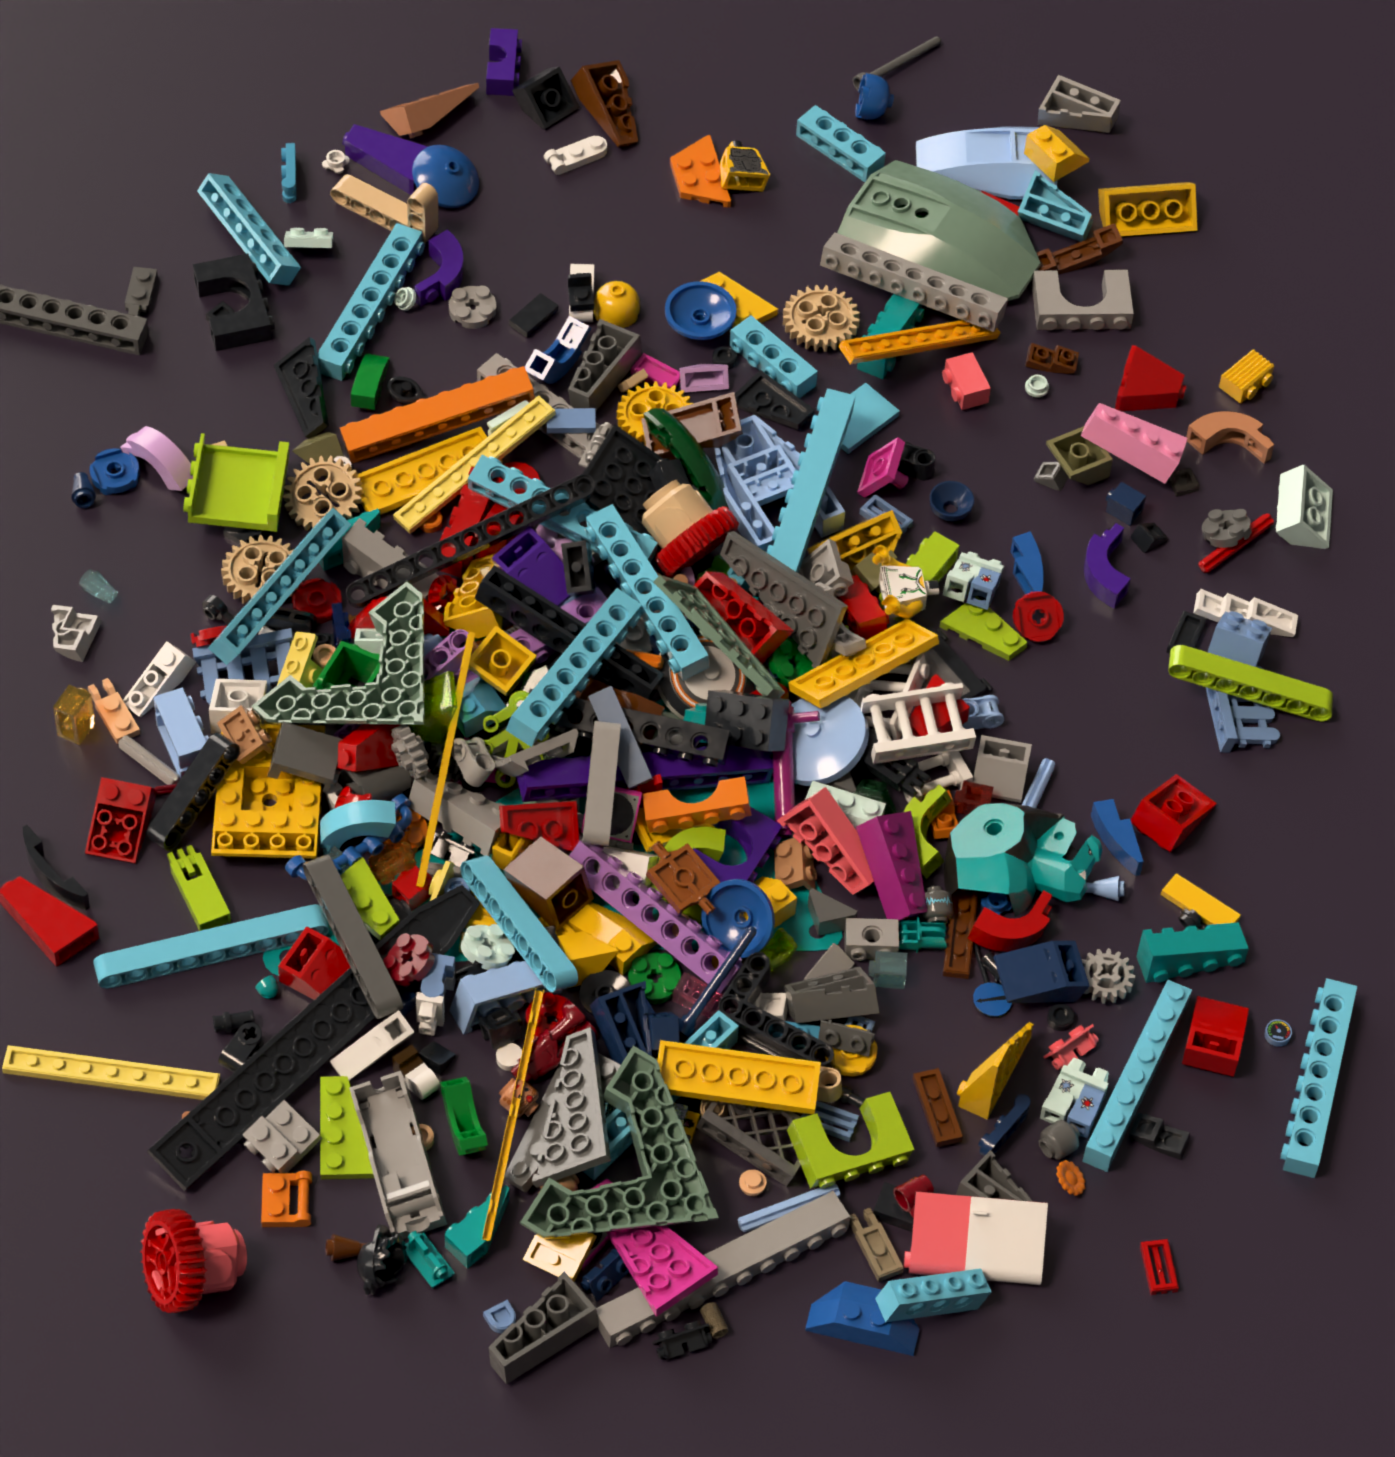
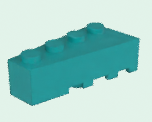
M893 294L886 303L884 312L880 311L875 324L869 326L867 336L914 329L916 322H921L925 309L922 308V304ZM896 357L858 363L857 369L884 379L886 373L893 370Z
M1239 922L1211 924L1206 926L1204 930H1199L1196 926H1187L1185 930L1174 932L1173 927L1163 928L1162 933H1153L1152 929H1146L1142 931L1136 957L1145 982L1155 981L1159 983L1177 976L1187 977L1196 972H1211L1219 967L1238 966L1245 962L1249 948Z

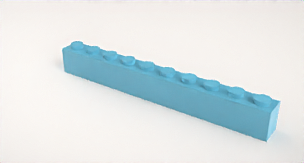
M828 388L825 397L819 398L817 405L819 414L818 416H813L810 427L813 431L812 434L807 433L804 447L807 448L806 452L801 451L798 460L800 469L799 471H794L791 482L794 487L793 489H788L785 503H788L787 507L781 508L778 520L781 524L780 527L775 526L772 540L775 541L774 545H769L767 549L768 554L799 573L854 410L855 395Z

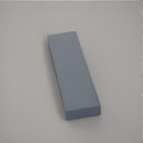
M610 686L589 695V700L599 721L621 724L617 763L629 790L653 780L613 687Z

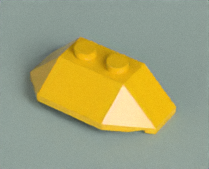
M890 510L826 538L807 548V551L811 554L826 540L831 539L837 544L841 561L847 563L851 571L859 562L871 554L872 550L878 545L885 546L888 552L890 550L894 552L902 531L893 510Z

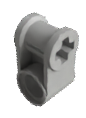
M475 737L465 741L462 738H457L453 741L451 753L465 781L474 787L481 786L495 769V762L491 758L483 739Z

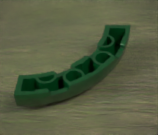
M654 408L643 413L649 433L666 449L670 448L675 458L680 459L683 468L686 470L687 477L698 488L697 491L714 511L722 506L728 507L723 492L725 486L711 460L690 431L665 409Z

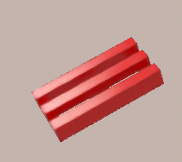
M1168 1239L1141 1242L1140 1249L1150 1294L1156 1295L1157 1292L1166 1294L1167 1291H1172V1293L1178 1292L1179 1287ZM1161 1246L1170 1281L1168 1284L1165 1282L1158 1247ZM1148 1248L1152 1250L1159 1285H1156Z

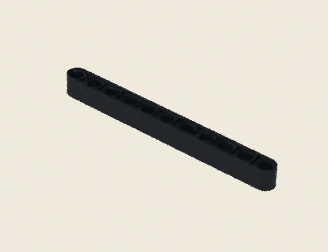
M588 474L578 475L369 574L348 586L346 590L348 602L354 608H363L373 599L392 594L405 582L410 584L416 583L521 533L528 526H536L576 507L594 496L595 481ZM584 482L588 483L591 489L586 493H582L577 489V486ZM559 493H564L569 499L565 503H558L555 500V496ZM536 504H542L546 507V510L542 514H536L532 508ZM517 514L522 516L524 520L521 524L514 525L509 520L511 516ZM492 525H497L501 531L498 535L492 536L488 534L487 529ZM468 536H475L478 539V543L475 546H468L464 541ZM449 546L454 548L456 552L452 557H445L442 554V550ZM428 557L432 559L433 564L428 568L421 567L419 562L422 558ZM401 568H406L410 571V575L405 579H401L396 575L397 571ZM384 579L388 584L384 589L380 590L374 587L375 581ZM355 590H362L365 596L361 600H354L351 594Z

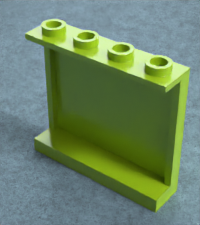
M201 433L200 442L194 445L196 461L191 462L190 475L193 476V479H188L187 494H190V496L184 499L183 511L188 512V523L277 532L289 462V442L279 441L278 452L205 444V434Z

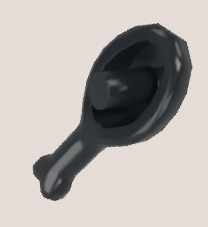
M398 376L393 377L387 382L386 389L390 396L399 403L412 404L419 399L429 398L423 393L417 382L411 378Z

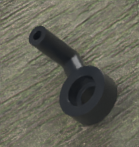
M209 595L202 603L203 613L211 620L222 619L226 624H229L235 618V616L228 612L225 603L217 596Z

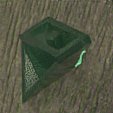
M863 777L857 786L856 794L886 803L884 815L898 813L887 790L888 784Z

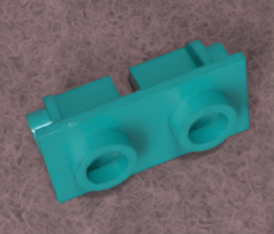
M413 1231L408 1235L409 1242L405 1244L407 1246V1257L432 1289L455 1275V1272L424 1233Z

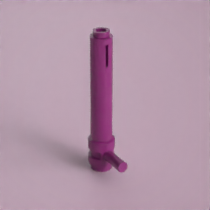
M789 701L784 751H773L775 822L779 823L777 820L795 807L793 763L795 723L820 721L819 711L794 713L791 701ZM785 825L784 827L782 826L778 835L782 838H792L794 832Z

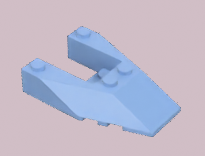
M752 415L741 420L742 435L719 448H714L719 475L725 486L723 488L724 496L730 511L739 522L738 530L740 535L767 552L768 546H773L775 542L772 540L774 527L760 506L785 497L788 489H793L794 485L791 482L794 471H799L800 466H798L800 453L795 450L793 444L789 441H783L777 436L775 430L756 415ZM829 486L827 487L814 526L821 538L843 530L845 510Z

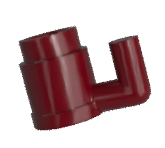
M924 1174L919 1177H913L893 1190L897 1203L904 1211H909L913 1219L916 1192L934 1193L931 1181Z

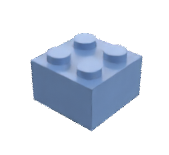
M1225 611L1215 628L1208 653L1257 667L1265 652L1272 627L1267 626L1261 620L1252 621L1243 618V615L1238 612Z

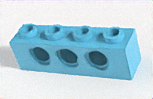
M813 106L797 120L796 136L863 182H866L871 174L884 167L885 152L880 147L875 146L861 134H857L847 127L846 124L838 121L818 106Z
M752 315L731 329V348L747 359L751 366L766 373L798 398H801L816 387L818 371Z
M973 1269L888 1281L875 1299L885 1322L977 1310L990 1295L991 1289L982 1269Z

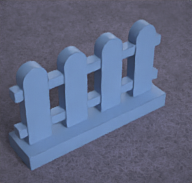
M292 629L255 635L228 665L208 649L210 645L192 648L193 657L199 666L197 667L198 675H203L205 690L200 691L201 698H206L210 705L215 681L220 679L219 671L227 670L229 679L245 680L243 666L252 665L254 680H267V693L271 691L272 685L278 683L295 634ZM277 659L279 675L270 677L268 661Z
M1206 688L1220 752L1230 753L1234 744H1238L1239 747L1243 748L1247 744H1263V748H1270L1271 744H1275L1280 737L1279 731L1275 728L1267 727L1266 724L1272 722L1275 716L1272 708L1262 707V704ZM1237 702H1253L1254 706H1238ZM1242 723H1258V727H1243Z

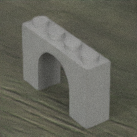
M1104 270L1102 280L1103 300L1089 307L1076 306L1062 296L1058 271H1034L1032 293L1037 330L1131 329L1134 313L1128 270Z

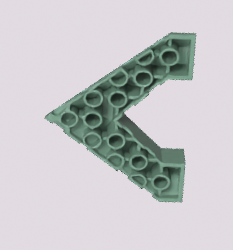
M405 582L368 612L376 631L384 637L383 645L380 648V669L376 682L366 683V686L352 687L351 684L332 685L331 689L317 690L316 687H304L293 676L289 675L251 706L252 709L264 720L272 723H283L284 721L287 723L424 725L423 594L410 583Z
M633 1046L606 1087L603 1096L604 1101L626 1113L642 1177L621 1183L619 1181L601 1185L599 1188L585 1191L582 1189L573 1192L553 1179L548 1178L520 1224L542 1238L719 1219L708 1195L709 1191L702 1173L697 1167L696 1158L681 1120L675 1111L674 1102L667 1084L664 1083L657 1059Z

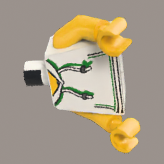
M878 545L872 550L873 554H876L872 558L873 563L877 565L882 564L879 575V584L883 598L881 604L884 605L885 613L889 616V619L894 617L910 619L925 609L928 595L939 594L938 580L924 581L921 568L912 567L897 561L889 555L887 548L883 545Z

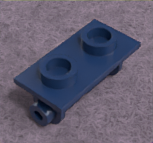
M612 1249L599 1262L600 1266L603 1267L602 1269L595 1266L587 1275L582 1277L581 1287L585 1291L591 1289L597 1302L629 1273L628 1268L616 1249Z

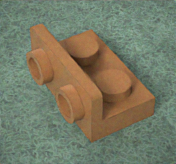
M242 705L217 722L225 737L239 745L240 753L237 760L241 764H245L263 750L269 754L274 750L270 744L272 742L271 736L259 725L261 719L253 709L249 711Z

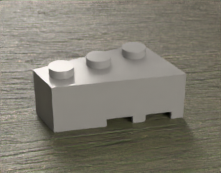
M1058 75L1039 108L1038 125L1110 133L1119 117L1121 100Z

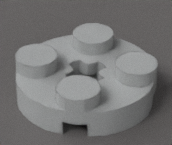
M482 285L456 288L453 290L449 300V315L454 322L456 320L462 323V327L468 329L484 327L496 315L495 297L490 293L488 287ZM476 305V309L471 310V308L467 306Z

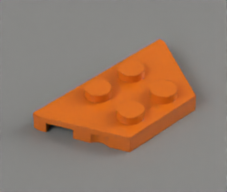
M710 135L703 137L670 157V166L680 198L698 200L707 204L711 200L723 203V207H731L728 190L722 189L720 164Z

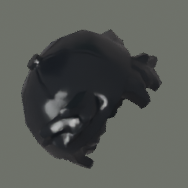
M381 1224L376 1227L373 1241L364 1244L358 1254L357 1269L364 1282L363 1290L366 1295H375L377 1289H382L386 1285L398 1281L394 1275L403 1269V1265L407 1262V1246H405L403 1236L397 1233L392 1237L389 1228Z

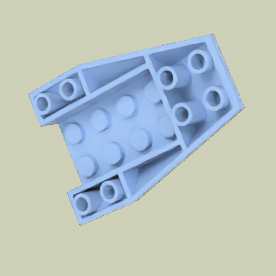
M1006 126L963 130L916 141L917 167L957 180L980 192L984 191L1007 199L1023 200L1035 170L1041 173L1050 183L1057 186V181L1053 182L1024 154L1027 134L1040 127Z

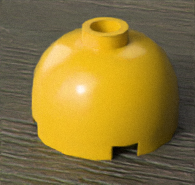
M612 281L598 289L594 297L593 314L598 322L599 319L625 328L635 323L638 319L640 299L637 291L631 285L623 281Z

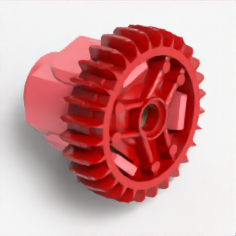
M167 1209L155 1212L145 1224L146 1229L142 1232L144 1239L141 1240L143 1249L140 1251L143 1256L141 1263H143L144 1270L142 1273L145 1274L146 1278L144 1283L148 1284L147 1292L152 1294L151 1300L163 1312L178 1313L192 1310L198 1305L199 1300L202 1299V1294L229 1291L235 1285L237 1277L243 1275L246 1269L247 1250L245 1241L241 1233L233 1229L228 1223L215 1224L214 1221L196 1223L185 1210Z

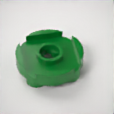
M787 638L768 658L770 671L773 675L777 674L781 679L779 682L789 688L790 681L814 669L811 666L813 663L807 655H802L797 649L798 644L793 638ZM790 659L795 662V668H793V664L789 663Z
M648 953L632 961L628 973V982L630 985L646 981L645 998L650 1004H661L673 998V994L679 990L681 971L670 954ZM651 974L660 976L657 983H653V980L647 977H650Z

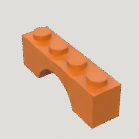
M745 776L719 781L715 792L706 800L698 803L681 802L675 799L669 790L642 794L649 833H664L677 828L689 829L695 825H712L719 821L741 820L752 816Z

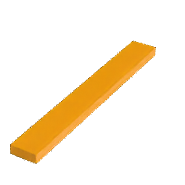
M960 320L841 341L838 347L851 365L997 339L1001 333L998 328L992 332Z

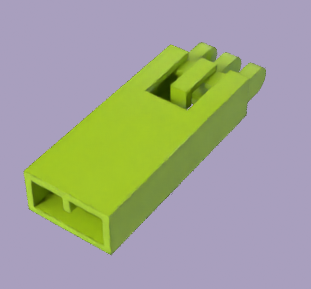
M189 845L186 846L188 856L185 855L182 848L177 850L179 857L177 860L172 852L168 853L167 857L170 862L171 874L199 931L230 923L231 915L201 852L196 854L193 846ZM188 872L190 878L197 875V878L187 881L183 873Z

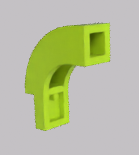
M941 785L930 790L922 802L913 797L904 812L911 811L921 874L925 879L944 862L939 852L927 842V830L930 823L952 801L947 791Z
M706 826L689 828L673 836L666 844L665 849L668 852L675 851L688 843L692 849L695 848L719 862L724 852L726 830Z

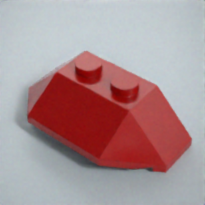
M387 597L373 599L349 623L348 638H355L356 628H375L368 612ZM424 599V635L430 633L433 636L436 634L449 636L450 627L444 624V615Z

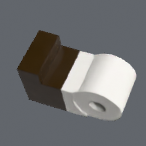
M412 1044L392 1057L393 1071L402 1072L408 1088L419 1099L423 1100L440 1089L438 1078L418 1056V1051Z

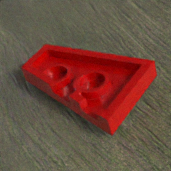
M577 801L499 806L500 828L503 833L531 841H536L542 837L555 847L571 852L579 842Z

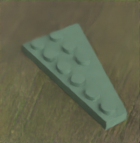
M659 575L653 583L700 629L701 635L707 640L712 641L756 685V689L761 695L780 698L785 693L782 687L696 586Z

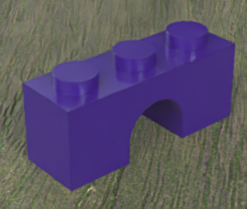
M491 28L489 61L499 62H488L487 95L514 96L512 90L514 87L519 86V73H516V70H520L521 56H517V53H522V39H518V30Z

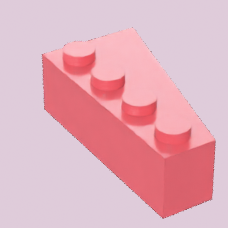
M826 787L793 807L777 820L783 827L787 825L794 832L793 837L799 843L803 841L813 851L811 855L818 862L822 861L829 866V872L852 895L874 882L856 829Z

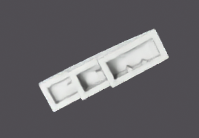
M1200 589L1196 595L1194 614L1219 622L1225 611H1234L1242 614L1243 618L1265 622L1267 626L1272 627L1271 635L1295 636L1298 620L1297 614L1255 597L1250 602L1229 593L1222 598L1203 589Z

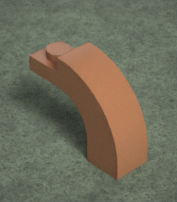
M1222 411L1204 415L1189 425L1186 436L1188 438L1187 442L1202 455L1218 444L1234 443L1246 448L1264 464L1271 459L1274 443L1270 438L1262 434L1263 424L1237 412Z

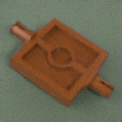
M657 841L651 849L658 855L660 860L658 864L647 870L646 876L678 914L690 906L699 904L706 915H710L716 907L707 899V895L720 881L688 843L678 850L668 852L660 841Z

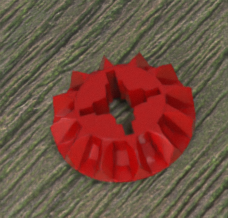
M440 575L430 586L428 601L441 613H444L447 603L452 602L455 598L453 592L456 588H459L456 586L457 580L449 575Z

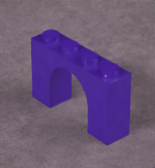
M750 807L752 816L741 820L730 819L712 824L716 828L726 830V834L737 840L746 853V861L739 865H724L695 848L693 850L720 883L731 879H743L753 883L758 875L755 870L758 866L763 868L770 857L767 851L769 848L774 851L782 837L778 833L782 825Z

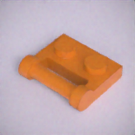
M311 1172L263 1173L262 1227H307L311 1225V1214H309V1184L312 1183ZM290 1186H298V1213L295 1215H290Z

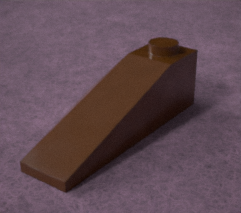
M615 60L582 66L570 80L579 100L617 147L636 144L638 137L635 118L631 115L630 108L632 99L629 98L627 89L629 87V80L620 61Z

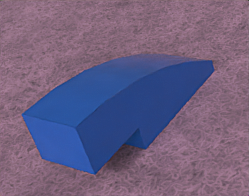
M1031 531L1013 537L1010 551L1015 559L1013 575L1025 594L1034 591L1042 592L1043 588L1042 559L1037 543Z
M1114 799L1094 802L1091 818L1103 843L1127 870L1135 876L1140 875L1143 858L1131 820H1120Z

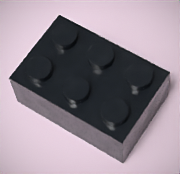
M708 690L705 725L730 730L732 735L730 746L768 752L784 751L789 699L729 690Z

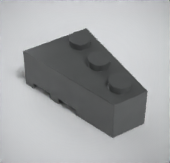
M861 967L784 985L789 1015L796 1023L806 1024L812 1021L879 1013L875 984Z
M991 1150L960 1182L956 1195L1033 1202L1022 1187L1018 1188L1011 1180V1174L1006 1168L1002 1169L997 1163L995 1154Z

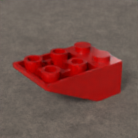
M101 777L85 854L136 864L152 817L157 791L149 786Z
M306 926L278 966L279 982L315 1000L350 968V965L340 946L330 938Z
M1197 996L1182 1064L1234 1077L1249 1008Z

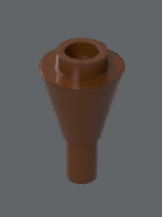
M332 1234L331 1239L326 1240V1256H330L331 1262L358 1256L362 1246L367 1243H360L356 1240Z

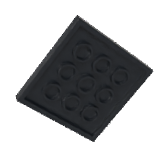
M614 424L582 473L590 475L595 481V494L585 503L596 512L613 504L624 523L629 524L634 531L640 534L646 533L651 535L642 524L643 514L647 511L643 504L656 493L649 473L656 466V462L663 458ZM583 482L577 486V489L582 493L590 491L591 486Z

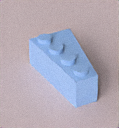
M515 961L505 967L491 968L484 973L470 974L460 979L449 1011L461 1032L465 1035L472 1032L471 1026L479 1023L478 1017H486L506 1007L511 1013L518 1012L525 1003L528 1002L530 1005L534 999L535 990L542 992L544 990V993L549 991L526 961ZM562 990L555 991V992H550V993H552V994H554V995H557V994H560V993L562 992Z

